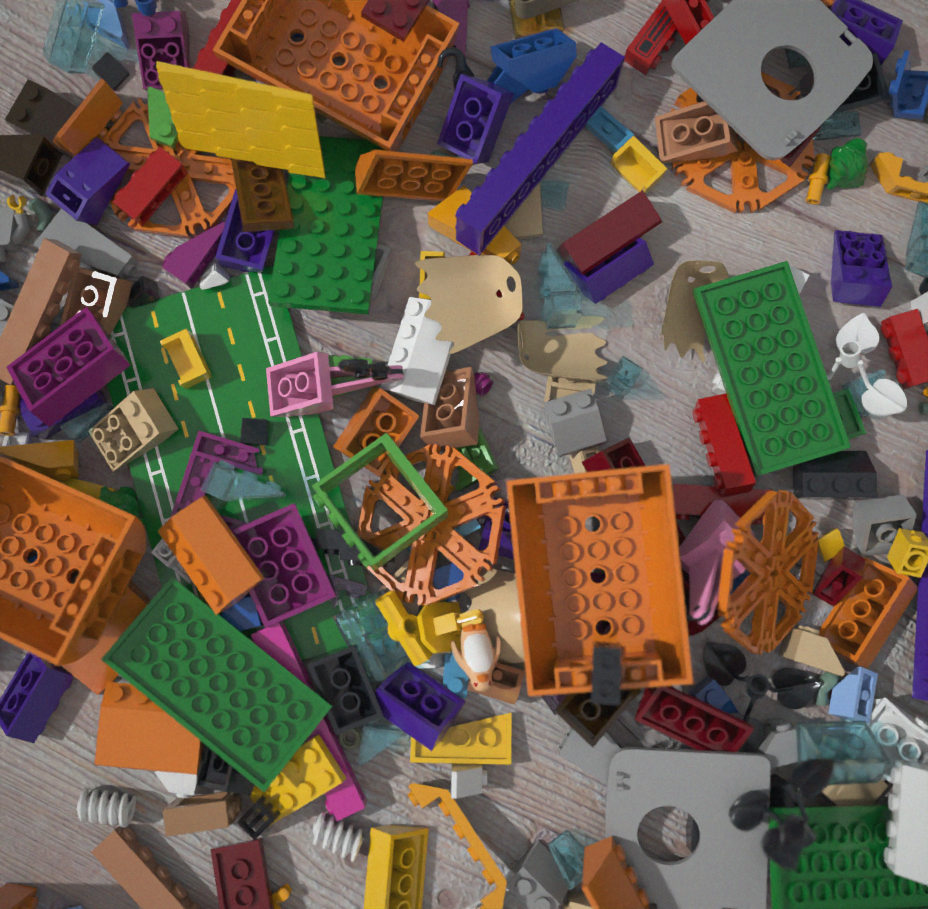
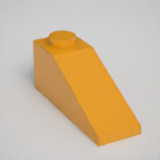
M74 440L0 447V456L53 480L66 481L70 478H79V452Z

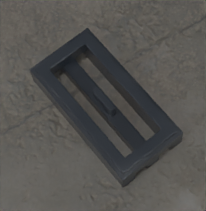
M263 795L237 821V824L252 839H256L281 814L278 810L275 813L271 810L273 807L271 803L268 805L264 803L266 798ZM259 808L261 812L247 824L245 820ZM266 815L269 819L254 831L252 828Z

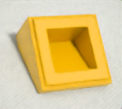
M833 528L817 537L819 538L818 552L824 562L833 558L845 547L838 528Z

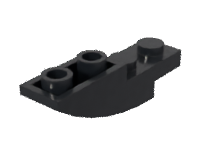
M317 528V537L311 538L315 549H324V554L339 555L340 550V560H348L347 565L363 566L357 557L360 553L355 545L350 547L342 537L345 532ZM360 537L374 557L385 550L379 545ZM395 557L388 562L395 563ZM387 562L381 567H387Z

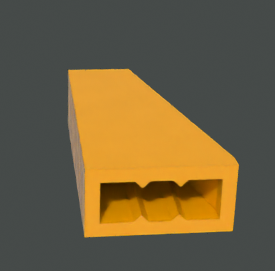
M463 185L428 212V225L470 250L456 240L455 214L462 204H467L472 194ZM504 226L481 255L499 256L510 265H514L520 259L522 244Z

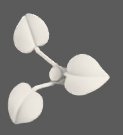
M862 313L846 323L838 332L836 345L840 350V357L835 359V364L827 378L830 380L840 364L847 368L858 366L865 386L869 389L862 395V405L865 410L876 416L902 413L907 408V399L898 384L889 379H879L873 386L869 383L863 367V361L861 360V354H867L878 346L879 333L871 324L866 314Z

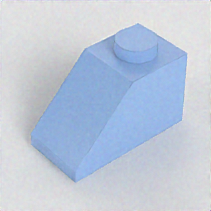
M89 0L80 15L87 28L129 49L130 43L123 17L118 8L114 6L113 1Z
M856 667L832 689L828 714L844 720L870 724L878 674L863 667Z

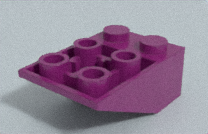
M186 11L155 12L150 16H144L142 13H132L143 89H148L149 86L155 89L163 88L156 68L157 61L190 68L189 32Z

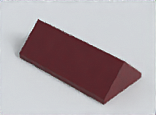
M642 190L563 242L557 249V252L578 272L584 275L661 224L662 219Z
M672 686L646 687L635 715V721L696 750L737 752L754 730L753 725Z

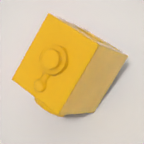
M899 528L887 555L896 573L921 578L928 563V538L923 532Z

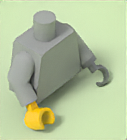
M12 195L7 199L9 207H0V265L6 264V253L18 252L20 250V244L23 243L30 231L27 212L23 210V207L27 204V199L24 196L18 197L19 204H17L15 196Z

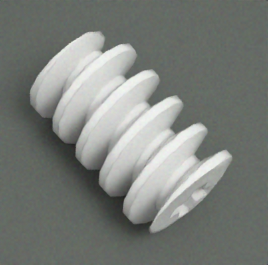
M85 787L82 790L77 805L80 821L86 822L89 819L91 823L99 821L102 825H106L109 822L112 826L120 824L123 828L127 827L132 821L136 807V795L131 801H128V793H124L121 800H118V792H114L110 799L108 798L107 790L103 791L101 797H98V789H94L91 796H88V788Z
M322 812L317 817L308 840L314 836L313 845L315 846L322 840L323 850L333 845L332 854H336L339 849H342L341 857L343 859L351 853V862L354 863L364 839L362 838V829L359 828L353 834L352 824L344 830L343 820H340L335 826L334 816L325 821V812Z

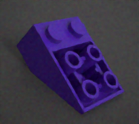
M96 137L55 174L45 195L76 221L98 225L131 163Z
M835 230L831 271L833 302L881 307L892 288L883 235Z

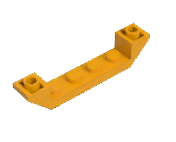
M880 152L870 162L871 169L887 194L928 205V182L922 183L915 181L909 176H899L903 158L896 157L890 152Z
M416 783L410 784L408 786L410 792L407 796L414 807L419 805L421 809H424L436 799H440L441 802L438 804L440 810L445 817L451 816L455 823L452 828L460 840L465 838L470 847L466 850L474 862L479 860L484 870L481 872L489 885L494 883L496 886L480 899L482 906L479 909H502L507 880L456 801L451 799L450 792L446 789Z

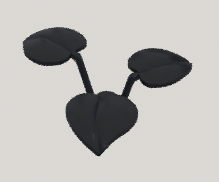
M707 642L705 646L704 665L708 676L721 686L730 685L734 678L737 681L746 682L745 690L747 695L751 697L744 716L739 713L730 714L754 726L753 732L737 752L753 753L763 740L764 728L762 723L757 719L749 718L756 699L764 697L767 691L770 690L772 693H777V699L782 706L797 710L805 707L811 701L814 693L820 686V681L817 678L793 668L780 669L773 675L772 683L775 688L761 674L741 677L739 675L745 671L747 665L746 657L741 650L732 645Z
M813 758L801 762L793 770L790 783L793 788L798 789L795 796L801 816L790 815L785 821L781 820L770 810L766 809L770 798L764 792L754 790L742 794L732 804L728 814L731 823L738 830L751 831L761 824L764 815L771 817L779 825L766 831L761 842L762 850L778 866L790 871H796L798 858L803 848L812 845L816 838L815 832L807 824L810 818L806 814L802 794L806 798H813L819 795L829 783L836 762L830 758Z

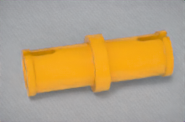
M820 153L815 156L813 172L808 178L810 184L805 199L806 203L813 205L821 203L824 185L828 183L827 172L831 156L828 154Z
M5 385L3 406H0V435L14 436L17 415H20V408H18L20 392L15 385Z

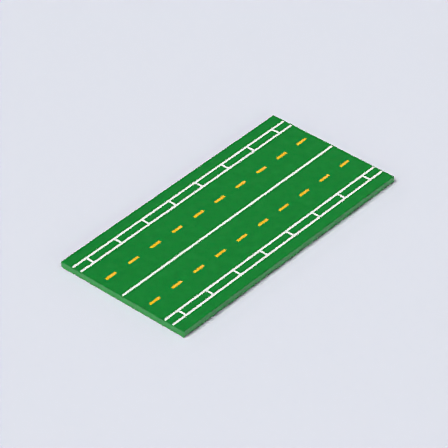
M274 265L264 268L262 272H249L232 277L228 283L202 290L200 287L159 298L155 302L135 308H125L110 334L130 363L128 368L107 383L113 408L133 391L154 388L178 427V430L164 442L128 463L142 516L146 518L145 527L151 550L162 539L158 530L171 517L198 430L240 443L242 418L266 419L270 421L268 446L249 445L259 448L260 452L255 453L257 468L262 467L263 474H255L216 462L205 495L220 515L247 522L248 524L295 503L310 538L317 537V528L344 532L340 525L335 528L327 515L330 512L326 506L320 508L313 498V495L316 493L312 485L335 470L319 413L290 417L270 416L266 368L302 357L289 308L272 307L268 303ZM184 329L189 330L193 334L213 376L188 389L180 386L178 382L180 377L167 349L160 343L161 340ZM338 485L328 492L327 495L351 525L341 488ZM316 549L336 597L283 620L302 660L319 656L336 648L362 643L383 636L363 566L347 565L348 560H340V550L339 555L324 554V549ZM153 555L161 587L171 577H174L200 598L201 592L195 584H189L176 571L168 568ZM261 625L240 632L252 640L251 635L265 626Z

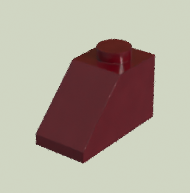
M843 547L827 564L812 594L834 607L864 577L865 558Z

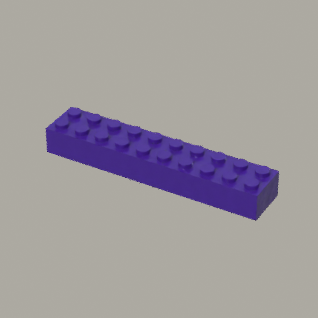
M602 42L595 50L591 49L588 52L584 63L581 66H576L572 72L571 79L567 83L563 82L556 97L553 100L549 99L541 115L539 117L535 116L532 119L525 134L521 133L518 136L512 150H507L503 154L497 168H492L488 172L482 186H477L473 190L467 204H462L455 214L456 240L477 255L480 256L587 125V122L598 108L605 103L617 88L625 59L623 55Z

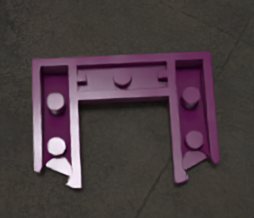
M198 430L171 517L202 496H205L216 462L262 475L263 469L262 467L257 468L255 453L260 452L259 448ZM220 515L231 531L238 526L241 527L247 524V522Z

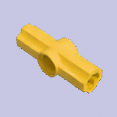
M394 590L380 596L376 600V605L388 623L389 637L394 641L400 642L414 666L421 665L429 660L433 654L421 642L417 617L408 614Z

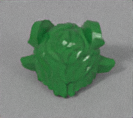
M855 138L842 147H834L831 150L832 159L829 162V183L827 189L831 190L835 186L842 189L859 188L864 185L868 167L867 143L864 140Z
M107 486L101 488L100 501L136 516L143 526L146 525V518H140V507L136 500L137 494L131 487H120L119 491L113 492Z

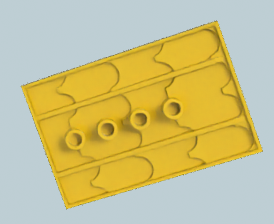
M157 61L156 68L159 81L163 87L165 99L172 115V121L176 127L178 140L184 148L216 153V156L251 161L260 166L286 169L289 173L325 178V168L312 94Z

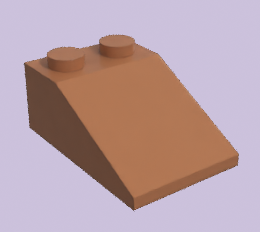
M705 101L655 117L661 163L715 158L738 151L736 131Z
M79 267L71 277L60 326L85 307H88L110 335L127 306L133 282L93 269Z
M467 367L447 371L444 374L435 405L424 403L420 437L427 445L431 444L434 446V444L441 446L440 450H445L446 446L458 448L478 444L480 423L473 368Z

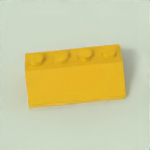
M401 825L371 827L364 909H422L428 828Z

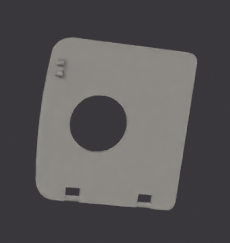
M732 0L675 55L671 66L760 156L774 161L785 157L833 114L870 71L873 57L869 48L859 38L857 39L847 29L848 27L820 0ZM841 34L852 43L850 47L839 37ZM781 48L791 49L803 55L810 63L814 73V84L811 92L799 100H784L772 94L765 86L761 76V64L765 55Z
M626 747L615 752L610 760L607 783L605 838L612 836L616 844H621L626 854L625 861L628 867L632 866L637 874V884L640 889H645L650 903H657L656 909H766L768 857L762 850L761 842L764 834L768 831V815H764L763 821L755 829L741 831L733 826L728 814L735 800L746 792L762 791L770 798V762L765 755L760 753ZM662 806H673L689 813L696 821L700 831L699 842L694 852L688 857L675 862L660 861L650 856L642 848L637 835L640 821L649 811Z

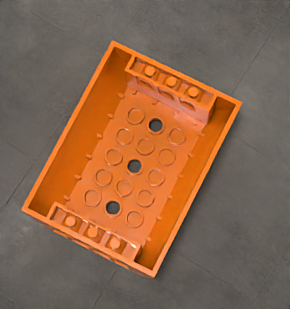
M242 0L212 51L218 59L266 85L312 94L316 113L385 151L397 152L445 69L449 56L444 59L442 68L438 67V57L443 50L453 47L460 23L427 5L405 42L361 17V11L368 0ZM295 33H300L304 36V39L301 42H293L291 36ZM337 56H341L346 60L341 66L335 65L332 61ZM382 79L388 85L384 89H378L374 85L375 81Z
M0 456V638L57 666L71 664L84 657L98 645L146 552L145 529L142 522L136 516ZM36 550L38 553L37 560L30 564L28 562V555ZM79 570L80 574L73 584L71 582V575L74 571Z
M670 465L506 481L528 696L592 692L593 642L621 643L620 689L693 684ZM597 517L600 520L599 529L589 531L585 527L587 518ZM601 568L605 571L606 577L602 582L597 583L591 579L590 574L593 569ZM600 620H607L611 624V630L608 633L601 634L596 630V624Z

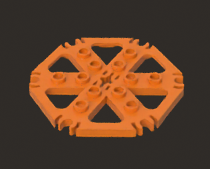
M761 72L765 86L776 90L782 99L795 100L801 94L799 91L793 93L796 89L795 87ZM689 88L678 96L674 105L681 109L697 104L696 97L698 94L692 88ZM738 139V151L715 158L671 162L672 171L679 167L674 174L675 177L679 174L686 175L687 178L681 183L682 187L692 182L685 190L733 213L736 211L742 213L744 211V204H748L751 213H754L757 206L758 211H760L805 180L808 173L804 172L802 167L810 169L815 160L813 139L791 167H788L780 160L772 161L763 158L746 141L741 144ZM730 161L733 193L726 195L707 186L703 178ZM756 161L786 175L787 180L770 192L764 193L760 191Z
M140 97L138 98V103L141 108L138 109L137 103L133 101L101 140L131 163L126 172L134 173L136 170L141 169L146 163L149 154L156 151L160 146L182 163L188 174L171 193L182 219L179 225L155 224L150 222V219L143 227L132 219L127 225L136 232L190 238L188 235L189 229L190 233L196 237V227L202 226L204 231L209 230L206 224L207 221H209L211 228L215 227L230 209L236 189L232 161L226 158L200 155L202 151L186 149L179 140L174 149L152 141L149 136L148 104H144ZM142 121L153 149L120 145L119 141L134 122ZM193 181L227 185L229 193L214 211L208 212L203 207ZM116 189L110 204L114 214L124 222L128 216L113 203L118 192Z
M431 444L405 455V457L412 465L423 461L427 463L424 481L447 508L448 517L408 546L411 547V553L404 583H400L384 567H380L376 571L370 565L366 567L388 589L394 590L401 601L413 603V598L417 594L419 597L418 605L426 606L479 586L480 584L474 578L483 582L486 580L481 576L480 571L483 567L488 571H493V566L490 563H486L487 559L493 565L497 563L506 506L503 505L505 500L502 498L494 500L493 498L494 494L501 490L498 486H492L498 484L495 480L454 447L446 446L444 454L440 455L441 446L434 444V446ZM392 461L385 468L387 473L383 471L380 475L381 479L378 483L371 479L368 481L369 485L375 489L372 490L367 485L365 487L357 530L359 537L365 538L385 550L433 515L423 500L399 480L400 471ZM461 466L479 481V489L447 502L452 472L454 468ZM379 500H383L404 521L374 533L372 531V521L375 505ZM488 515L492 519L489 545L485 550L480 551L454 528ZM438 550L464 573L463 579L460 582L440 590L433 586Z
M768 491L734 524L738 527V529L731 530L734 534V541L726 542V546L730 549L724 548L717 606V610H719L718 616L725 618L721 623V627H724L723 631L747 651L757 655H762L763 651L767 653L773 651L803 617L799 611L805 613L806 609L803 607V603L805 600L810 601L811 598L808 594H812L819 543V538L817 537L819 534L812 531L814 526H816V522L812 521L815 519L814 516L789 491ZM790 511L796 518V526L786 536ZM765 512L763 517V538L760 543L752 535L749 526L754 519ZM802 557L800 578L797 580L789 570ZM735 560H737L751 574L730 595L734 575L733 565ZM778 600H780L785 605L786 611L782 619L776 624ZM754 609L751 619L752 630L747 636L739 627L741 622Z

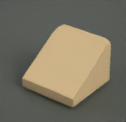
M598 447L570 454L574 474L586 473L582 462L600 452Z

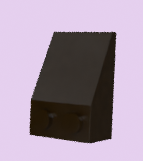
M28 79L4 120L16 132L22 135L40 134L44 136L62 155L73 159L52 141L78 107L51 90Z
M620 689V705L591 703L592 692L567 693L554 712L593 748L642 689Z

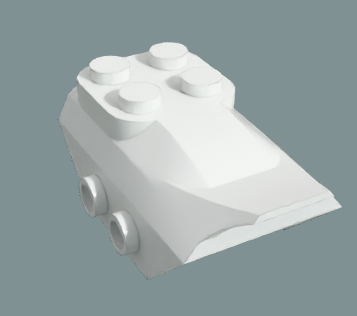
M887 698L873 700L870 724L846 720L849 729L847 743L872 768L871 771L883 781L887 779L891 782L890 773L892 767H895V760L928 764V723L919 716L916 718L912 717Z

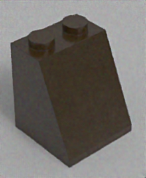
M40 134L0 135V180L43 197L61 160L62 154Z

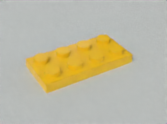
M318 734L301 745L265 792L254 785L252 795H249V797L255 804L263 795L266 798L264 803L266 805L271 803L273 805L271 810L274 813L277 810L281 813L272 823L274 824L341 784L346 779V776ZM266 815L263 817L264 821L269 819Z

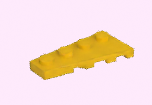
M512 712L450 727L432 751L411 737L410 762L511 765Z

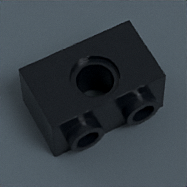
M593 642L591 703L620 705L621 643Z

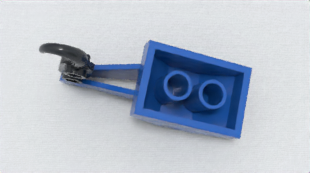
M557 28L491 46L492 61L497 65L487 81L513 92L514 95L511 103L529 89L534 93H545L550 88L557 87L577 57L576 42ZM449 47L440 53L438 67L442 68L443 61L447 56L452 55L456 58V69L453 76L455 92L460 74L475 76L467 65L463 52L458 48Z

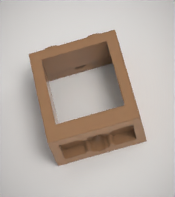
M222 791L194 795L191 798H176L163 809L166 837L228 828L239 816V812H242L241 797H237V793Z

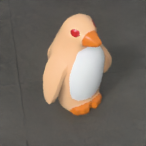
M485 624L465 625L461 630L460 651L455 642L451 641L452 652L456 662L465 671L476 691H486L491 688L492 672L500 657V638L496 637L495 646L493 647Z

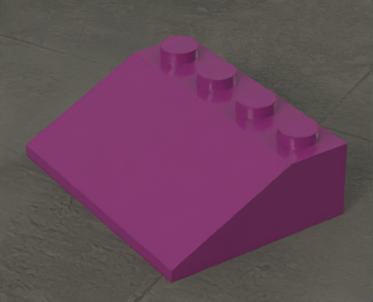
M85 307L6 368L29 411L50 427L117 375L121 374L130 366V363L91 310Z
M295 503L231 531L264 577L249 593L265 628L336 597Z

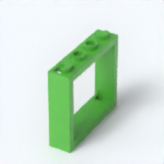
M387 433L312 485L316 493L313 495L314 500L320 508L326 506L330 512L327 515L335 528L339 525L345 532L342 535L344 540L350 547L356 546L360 552L357 555L359 560L365 567L370 565L374 571L448 517L447 508ZM385 452L433 515L378 556L374 557L327 493Z

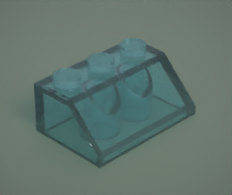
M56 0L42 51L50 64L70 74H85L104 10V4L97 0Z
M384 588L349 605L332 616L346 645H356L370 682L386 679L410 661L400 642L394 641L389 637L388 623L376 605V600L386 593Z
M866 721L797 723L798 764L813 758H830L836 762L833 775L827 785L879 783L891 764L890 759Z

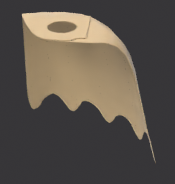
M469 255L432 258L415 262V265L423 269L428 275L427 279L417 287L418 292L426 294L431 298V305L424 316L441 324L442 329L437 334L436 340L452 341L454 343L449 354L459 352L501 332L520 318L523 306L521 277L516 269L502 257L495 255ZM509 276H512L516 282L514 292H511L507 286ZM498 290L502 293L501 298H498L496 295Z
M686 261L676 269L668 294L660 340L663 334L665 351L670 343H674L681 358L690 349H695L700 361L705 362L703 346L706 331L692 290L727 279L728 272L722 262ZM705 266H714L716 268L714 271L707 273L700 271ZM690 276L695 278L693 282L688 281Z
M581 316L520 321L518 324L520 361L528 370L539 375L593 381L607 379L608 377L598 374L596 369L606 365L608 362L595 354L596 349L606 344L605 340L595 336L593 333L548 336L545 334L553 330L592 328L600 324L604 317ZM525 353H526V354L528 355V357H529L528 360L525 359Z
M483 567L480 574L486 580L484 582L478 580L479 586L464 591L472 600V605L466 612L476 609L481 610L484 615L482 624L486 625L493 647L495 646L496 637L500 638V657L497 663L505 665L525 662L516 573L496 569L488 571Z

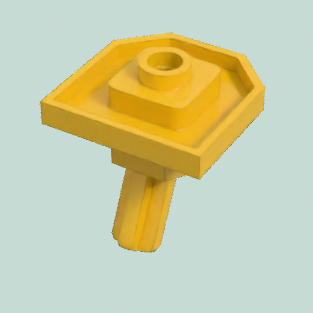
M436 602L429 606L424 605L417 616L421 642L433 654L453 653L451 641L455 642L460 651L462 628L469 624L483 623L484 615L480 609L461 614L459 602Z

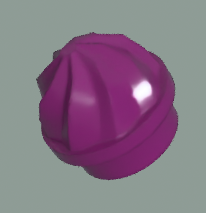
M474 373L476 395L485 396L490 391L493 380L490 379V375L487 373Z

